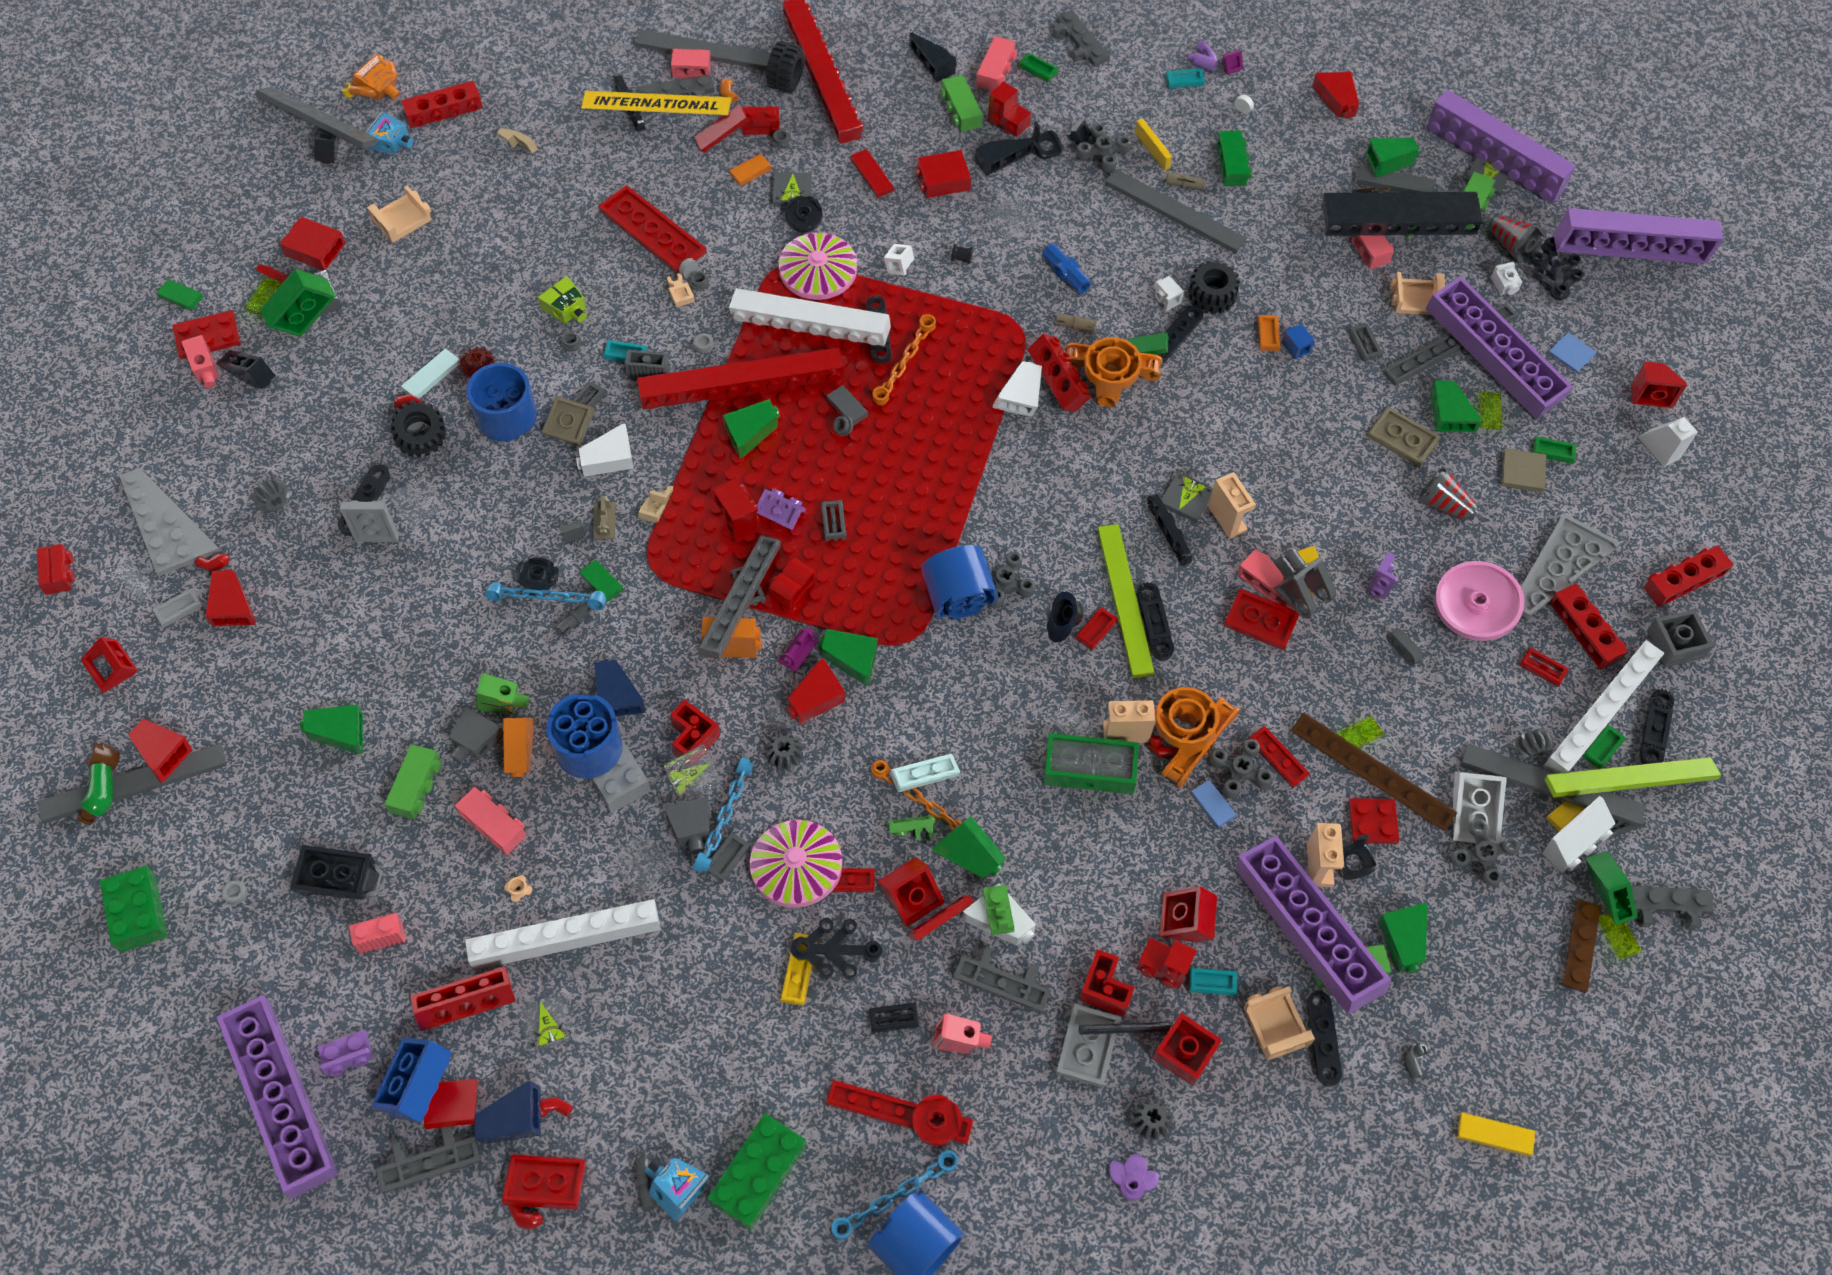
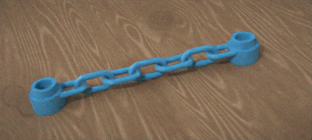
M498 582L489 584L485 591L486 598L494 601H500L502 596H511L515 598L527 597L574 603L583 602L587 603L594 610H602L606 603L605 594L601 591H594L591 594L565 593L551 590L538 591L526 588L503 587ZM515 591H522L523 595H518ZM542 593H549L550 597H543ZM569 595L577 596V599H570Z
M741 758L736 770V774H739L740 777L732 782L728 791L729 802L721 807L717 816V822L719 823L717 829L710 832L705 843L707 851L705 854L699 852L693 870L700 873L702 871L707 872L712 861L708 856L711 851L716 850L722 837L720 829L722 825H726L729 822L733 813L731 804L733 800L740 797L744 788L743 777L744 775L749 776L754 766L750 759ZM735 784L737 787L740 786L737 795L735 792L732 793ZM724 809H725V812H728V811H729L728 816H727V818H726L725 821H724V818H723V817H722L721 820H720V817H721V815H722ZM713 834L714 838H717L714 847L712 843H710L709 845V842Z
M950 1150L943 1151L939 1155L938 1161L928 1166L926 1173L919 1178L911 1177L899 1185L898 1191L890 1196L882 1195L870 1204V1208L862 1214L854 1213L847 1218H837L831 1227L833 1236L838 1240L847 1239L853 1230L863 1224L864 1218L872 1213L876 1215L882 1213L892 1206L893 1200L897 1197H906L920 1188L921 1182L927 1178L934 1179L945 1172H953L958 1165L957 1155ZM949 1158L952 1160L953 1164L951 1166H945L943 1161ZM938 1165L941 1171L934 1174V1170L931 1169ZM913 1181V1185L917 1186L905 1193L906 1188L902 1187ZM885 1199L884 1202L888 1204L877 1210L878 1207L874 1205ZM857 1217L856 1221L860 1222L851 1226L850 1220ZM841 1225L847 1229L844 1234L837 1232V1228Z

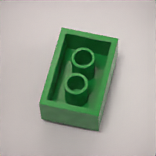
M295 269L260 311L269 328L300 337L328 307L336 295L328 279Z
M147 865L99 880L110 943L121 953L168 938L156 875Z

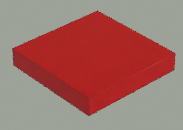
M477 1078L439 1082L438 1089L433 1094L428 1105V1111L424 1116L423 1125L425 1130L475 1124L478 1092Z

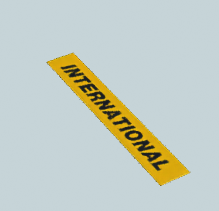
M585 91L581 108L728 115L732 97Z

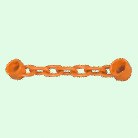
M926 314L920 318V327L915 334L916 338L905 349L901 362L895 364L891 371L890 379L888 382H884L881 387L873 390V401L876 404L884 405L888 402L895 379L902 375L906 368V362L917 352L919 342L935 329L936 319L934 316ZM910 347L914 350L911 355L908 352ZM899 366V368L901 369V371H900L899 374L897 375V372H896L895 370H896L897 367Z
M883 760L875 761L871 767L873 777L879 780L884 779L888 783L894 784L893 780L891 781L887 778L891 771L888 763ZM882 766L884 770L879 771L876 768ZM910 789L903 791L912 801H919L924 805L927 812L932 816L947 822L952 831L955 829L954 827H957V824L960 825L962 823L949 817L946 811L935 802L926 800L918 789H912L917 793L915 798L907 793ZM933 806L941 811L939 816L931 811Z

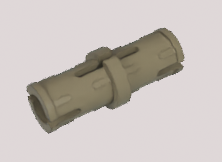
M1168 172L1166 184L1183 187L1182 189L1187 187L1203 191L1206 179L1191 177L1189 174L1180 175Z
M1059 312L1056 319V325L1071 327L1073 330L1082 329L1095 332L1097 319L1083 318L1078 314L1073 316Z

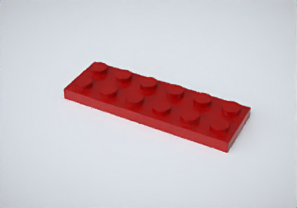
M625 185L598 206L599 211L677 274L684 260L692 258L697 261L707 253L705 246L628 185Z

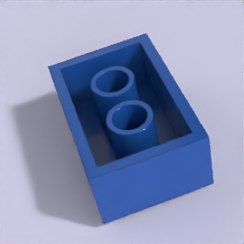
M403 1037L371 1107L395 1119L421 1123L428 1111V1105L433 1094L438 1089L443 1072L449 1065L452 1052L431 1040Z

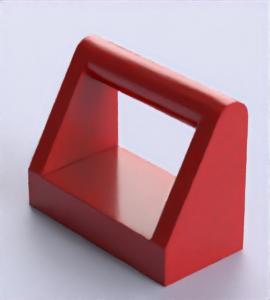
M100 637L81 659L82 664L102 693L135 675L138 671L116 639ZM101 655H104L114 670L106 680H104L92 662Z

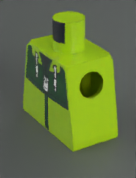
M567 276L538 297L540 308L564 324L572 318L580 323L587 317V313L583 311L586 309L584 297Z

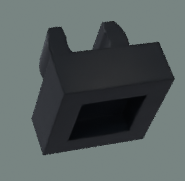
M1078 119L1066 135L1069 140H1074L1078 146L1080 143L1088 140L1091 132L1085 119Z

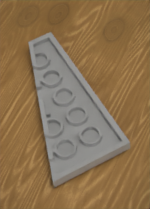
M140 468L119 475L158 576L194 563L199 556L207 558L221 552L207 535Z
M1563 513L1521 586L1524 595L1522 616L1527 619L1549 603L1556 592L1573 584L1616 550L1621 542Z

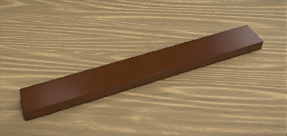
M1305 712L1301 714L1291 731L1443 831L1447 830L1458 812Z

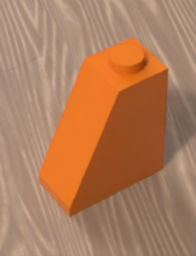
M503 718L504 773H510L511 777H524V772L531 771L534 719Z

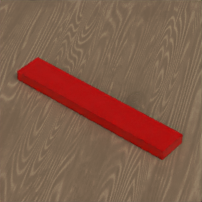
M836 1080L832 1081L826 1105L909 1129H913V1112L918 1105L917 1103ZM935 1114L930 1122L935 1124V1126H940V1123L944 1122V1118H939L938 1114ZM962 1117L958 1136L952 1141L968 1145L974 1120Z

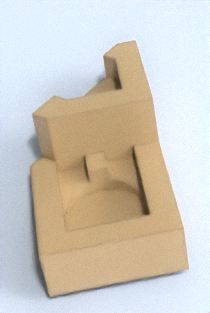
M500 128L497 132L500 137L507 140L512 148L519 144L532 154L538 149L530 137L520 132Z
M667 486L666 490L660 492L655 490L649 491L650 497L645 500L640 508L638 518L654 523L658 522L673 492V486Z

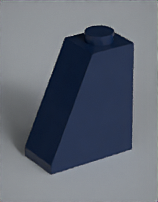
M604 659L594 663L597 696L602 697L611 705L616 717L646 713L642 697L617 660Z
M527 1081L475 1114V1124L472 1127L475 1140L484 1144L541 1136V1086L532 1081Z

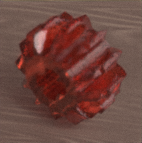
M476 345L473 350L468 348V353L462 352V358L460 359L462 372L471 378L480 368L495 363L491 351H487L485 346L479 349Z

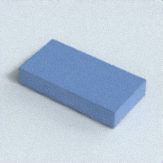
M1210 780L1191 791L1192 797L1217 829L1236 817V813Z

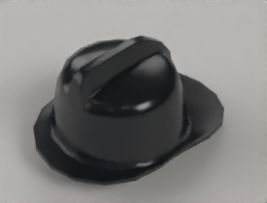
M1068 591L1059 593L1052 605L1047 630L1048 637L1053 642L1064 641L1070 635L1072 629L1079 625L1083 619L1081 603Z

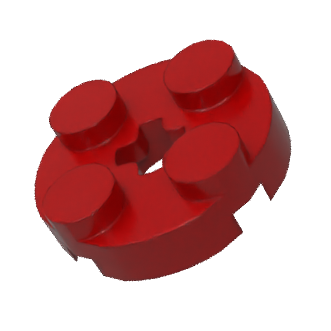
M938 1094L927 1096L921 1100L915 1108L912 1117L915 1134L922 1143L931 1146H943L956 1139L962 1124V1115L957 1104L949 1100L948 1097ZM935 1114H938L939 1118H944V1122H941L940 1126H935V1124L930 1122Z

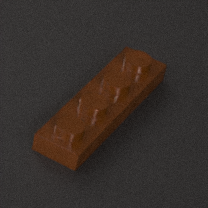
M1580 899L1575 903L1562 987L1582 993L1588 991L1601 905Z

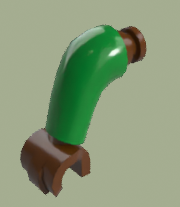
M94 742L92 755L86 760L87 766L90 767L89 787L86 796L81 801V812L77 815L78 820L86 825H92L94 819L98 816H103L113 802L114 781L112 770L116 768L119 762L120 752L113 749L111 745Z

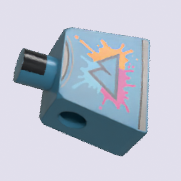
M383 111L379 113L365 132L377 138V145L368 147V149L396 154L401 146L410 149L413 145V138L409 137L406 125Z
M673 1158L665 1168L653 1160L645 1170V1173L654 1179L649 1190L650 1196L676 1222L702 1193L710 1177L678 1158Z

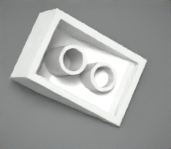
M1455 772L1453 809L1458 813L1453 819L1454 841L1476 843L1468 827L1472 820L1480 818L1488 825V839L1493 843H1500L1507 777ZM1475 825V830H1482L1480 825Z

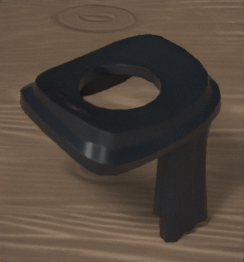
M1034 122L1033 136L1031 138L1035 140L1034 149L1039 157L1047 159L1061 155L1063 148L1059 136L1052 130L1040 133V126L1037 122ZM1050 141L1054 144V148L1049 151L1043 150L1040 143Z
M1368 834L1358 836L1354 844L1343 847L1344 867L1337 870L1344 880L1358 879L1376 870V861L1369 847L1365 845L1369 839ZM1350 855H1358L1363 860V868L1358 871L1349 869L1346 865V858Z

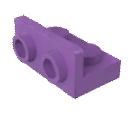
M774 488L772 491L765 489L757 504V513L793 530L801 512L805 513L806 511L801 506L803 502L793 497L790 500L783 498L784 493Z
M1389 551L1366 589L1372 596L1384 600L1398 577L1391 574L1395 567L1392 561L1396 555Z
M365 1029L317 1047L322 1062L320 1065L321 1071L326 1076L340 1075L344 1072V1069L351 1066H364L368 1063V1060L374 1058Z

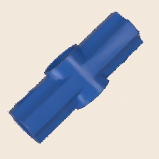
M1052 243L1042 251V257L1053 267L1055 275L1059 276L1061 281L1065 280L1077 293L1082 294L1091 286V281L1079 269V264L1075 258L1067 257L1056 244L1053 245Z

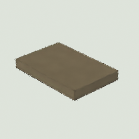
M1387 407L1367 434V437L1418 467H1421L1441 439V436L1390 407Z

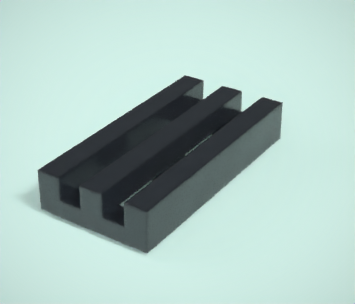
M916 1002L869 1008L872 1033L919 1028ZM905 1010L913 1011L911 1014L875 1018V1014ZM914 1019L911 1022L876 1026V1023Z

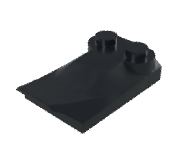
M302 845L290 890L298 892L303 896L314 894L362 900L377 896L383 870L376 864L372 854Z

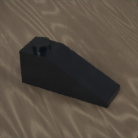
M913 32L909 34V47L936 82L956 73V58L947 49Z
M319 128L315 137V161H320L323 164L334 163L337 158L340 138Z
M1033 138L990 141L975 149V162L988 176L1033 153L1035 140Z
M229 350L216 363L241 381L259 389L267 387L276 376L261 357Z

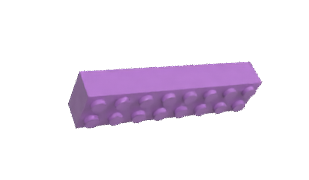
M1448 89L1435 102L1426 126L1432 133H1436L1447 142L1461 148L1462 151L1471 154L1483 162L1485 160L1490 162L1492 168L1497 171H1505L1508 173L1509 179L1518 182L1527 190L1533 191L1541 196L1542 199L1548 200L1551 203H1554L1563 193L1576 167L1575 164Z
M1568 208L1554 232L1556 252L1686 263H1707L1723 241L1720 221Z
M1461 276L1433 294L1425 309L1536 420L1567 397L1573 386Z
M1277 836L1238 856L1236 871L1348 1015L1387 993L1391 978Z
M261 995L217 1016L283 1193L292 1199L338 1176V1170L271 1002L264 995Z

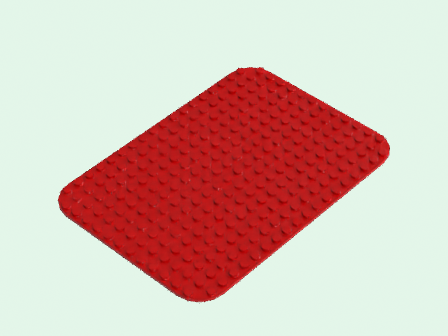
M778 266L767 274L758 292L865 311L866 300L874 295L883 297L886 304V312L890 318L891 328L889 336L892 358L886 364H877L872 360L869 343L853 342L841 338L835 339L830 336L813 335L807 332H795L790 329H778L773 326L744 322L726 364L839 348L844 379L710 400L672 485L673 492L650 535L646 551L650 569L660 580L674 587L725 601L735 583L731 570L745 565L760 536L780 540L781 546L760 583L766 602H758L756 606H753V604L749 605L751 609L825 630L829 629L878 638V645L897 646L909 643L924 633L934 614V608L921 566L930 557L958 546L1005 412L1004 410L993 408V404L1022 363L1025 354L1026 337L1022 327L1012 317L999 311L857 274L851 286L835 297L822 300L803 298L791 292L784 285ZM874 303L871 305V307H873L874 309H877V307L879 308V306H881V304ZM926 314L934 316L936 319L935 329L919 342L917 352L906 362V368L902 375L895 379L888 402L884 405L876 404L873 401V390L881 387L884 382H888L890 379L891 371L895 364L901 362L905 349L916 338L915 334L920 327V318ZM911 347L908 350L910 355L914 351ZM880 351L876 355L883 357L886 352ZM898 366L897 369L895 370V371L897 372V375H898L899 372L901 371V369L899 368V366ZM842 385L868 411V417L855 424L851 433L847 436H841L834 430V421L841 415L827 401V395ZM770 399L772 406H776L780 414V418H777L778 427L747 455L739 459L725 429L723 415ZM735 478L739 485H744L748 498L750 500L753 499L756 505L765 489L772 491L774 488L783 492V498L790 500L793 497L803 502L801 506L806 511L805 513L801 512L793 530L757 513L760 521L758 523L759 532L736 543L726 528L725 516L714 501L713 489ZM842 500L847 540L838 538V541L830 539V541L825 542L821 502ZM834 506L838 533L841 532L839 508ZM826 507L829 533H833L830 507ZM796 558L816 571V579L809 589L802 594L798 602L792 608H789L769 595L768 585L773 577H777L782 573V567L786 562Z

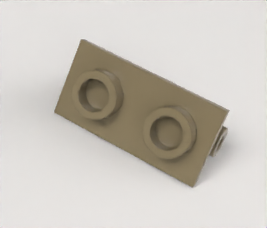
M600 496L597 503H594V540L615 539L616 502H610L607 496Z

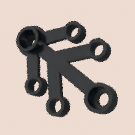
M1550 237L1544 241L1542 250L1549 254L1551 265L1543 260L1541 252L1534 251L1530 256V261L1533 264H1537L1538 267L1535 268L1532 275L1535 279L1542 281L1551 288L1552 298L1561 301L1569 297L1571 293L1570 287L1576 282L1581 281L1584 272L1581 269H1574L1570 278L1563 283L1562 276L1572 267L1577 266L1581 261V257L1576 253H1572L1567 262L1560 267L1555 238ZM1546 272L1554 278V281L1545 275Z
M823 918L819 923V927L807 938L798 937L791 943L790 951L792 956L797 960H807L818 971L819 976L825 980L832 977L834 969L831 964H823L815 954H824L842 972L846 980H853L856 977L857 968L853 964H847L839 955H863L865 960L875 962L882 954L881 945L875 941H870L866 945H838L844 938L856 931L857 923L853 919H846L843 922L842 928L825 944L815 943L824 934L832 931L834 924L829 918ZM828 923L830 928L824 929L822 924ZM852 924L853 929L849 930L845 925ZM805 945L807 950L801 951L798 946ZM875 947L877 952L871 953L869 948ZM822 969H829L830 974H823ZM851 969L853 970L854 974L848 975L846 973V970Z

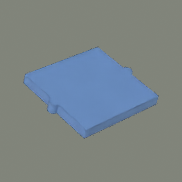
M1569 332L1561 340H1557L1556 345L1549 351L1551 355L1575 372H1578L1585 364L1588 365L1589 360L1597 353Z

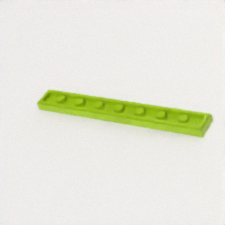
M1119 524L1100 526L1097 531L1132 678L1154 676V668Z
M1709 757L1551 774L1546 776L1545 782L1553 798L1718 780L1721 774L1712 758Z

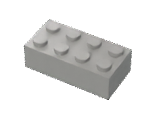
M623 740L622 754L617 764L606 774L590 778L611 813L651 792L648 779Z

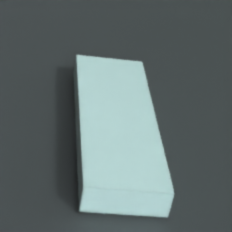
M445 348L401 386L402 390L407 394L421 398L461 363L460 359Z
M952 754L898 767L890 771L898 792L954 778L961 773Z

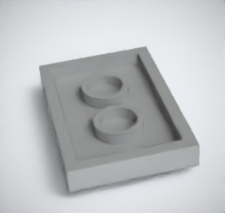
M355 500L341 502L340 510L355 542H398L399 534L385 502H359Z
M1074 1004L1056 1074L1103 1088L1116 1034L1080 1035L1078 1028L1079 1025L1119 1024L1121 1017Z

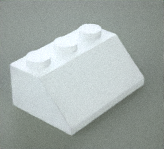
M1599 796L1556 834L1542 854L1561 873H1564L1568 868L1573 871L1582 862L1580 858L1584 854L1588 857L1597 849L1595 844L1601 840L1604 843L1613 834L1610 830L1615 825V822L1604 799Z

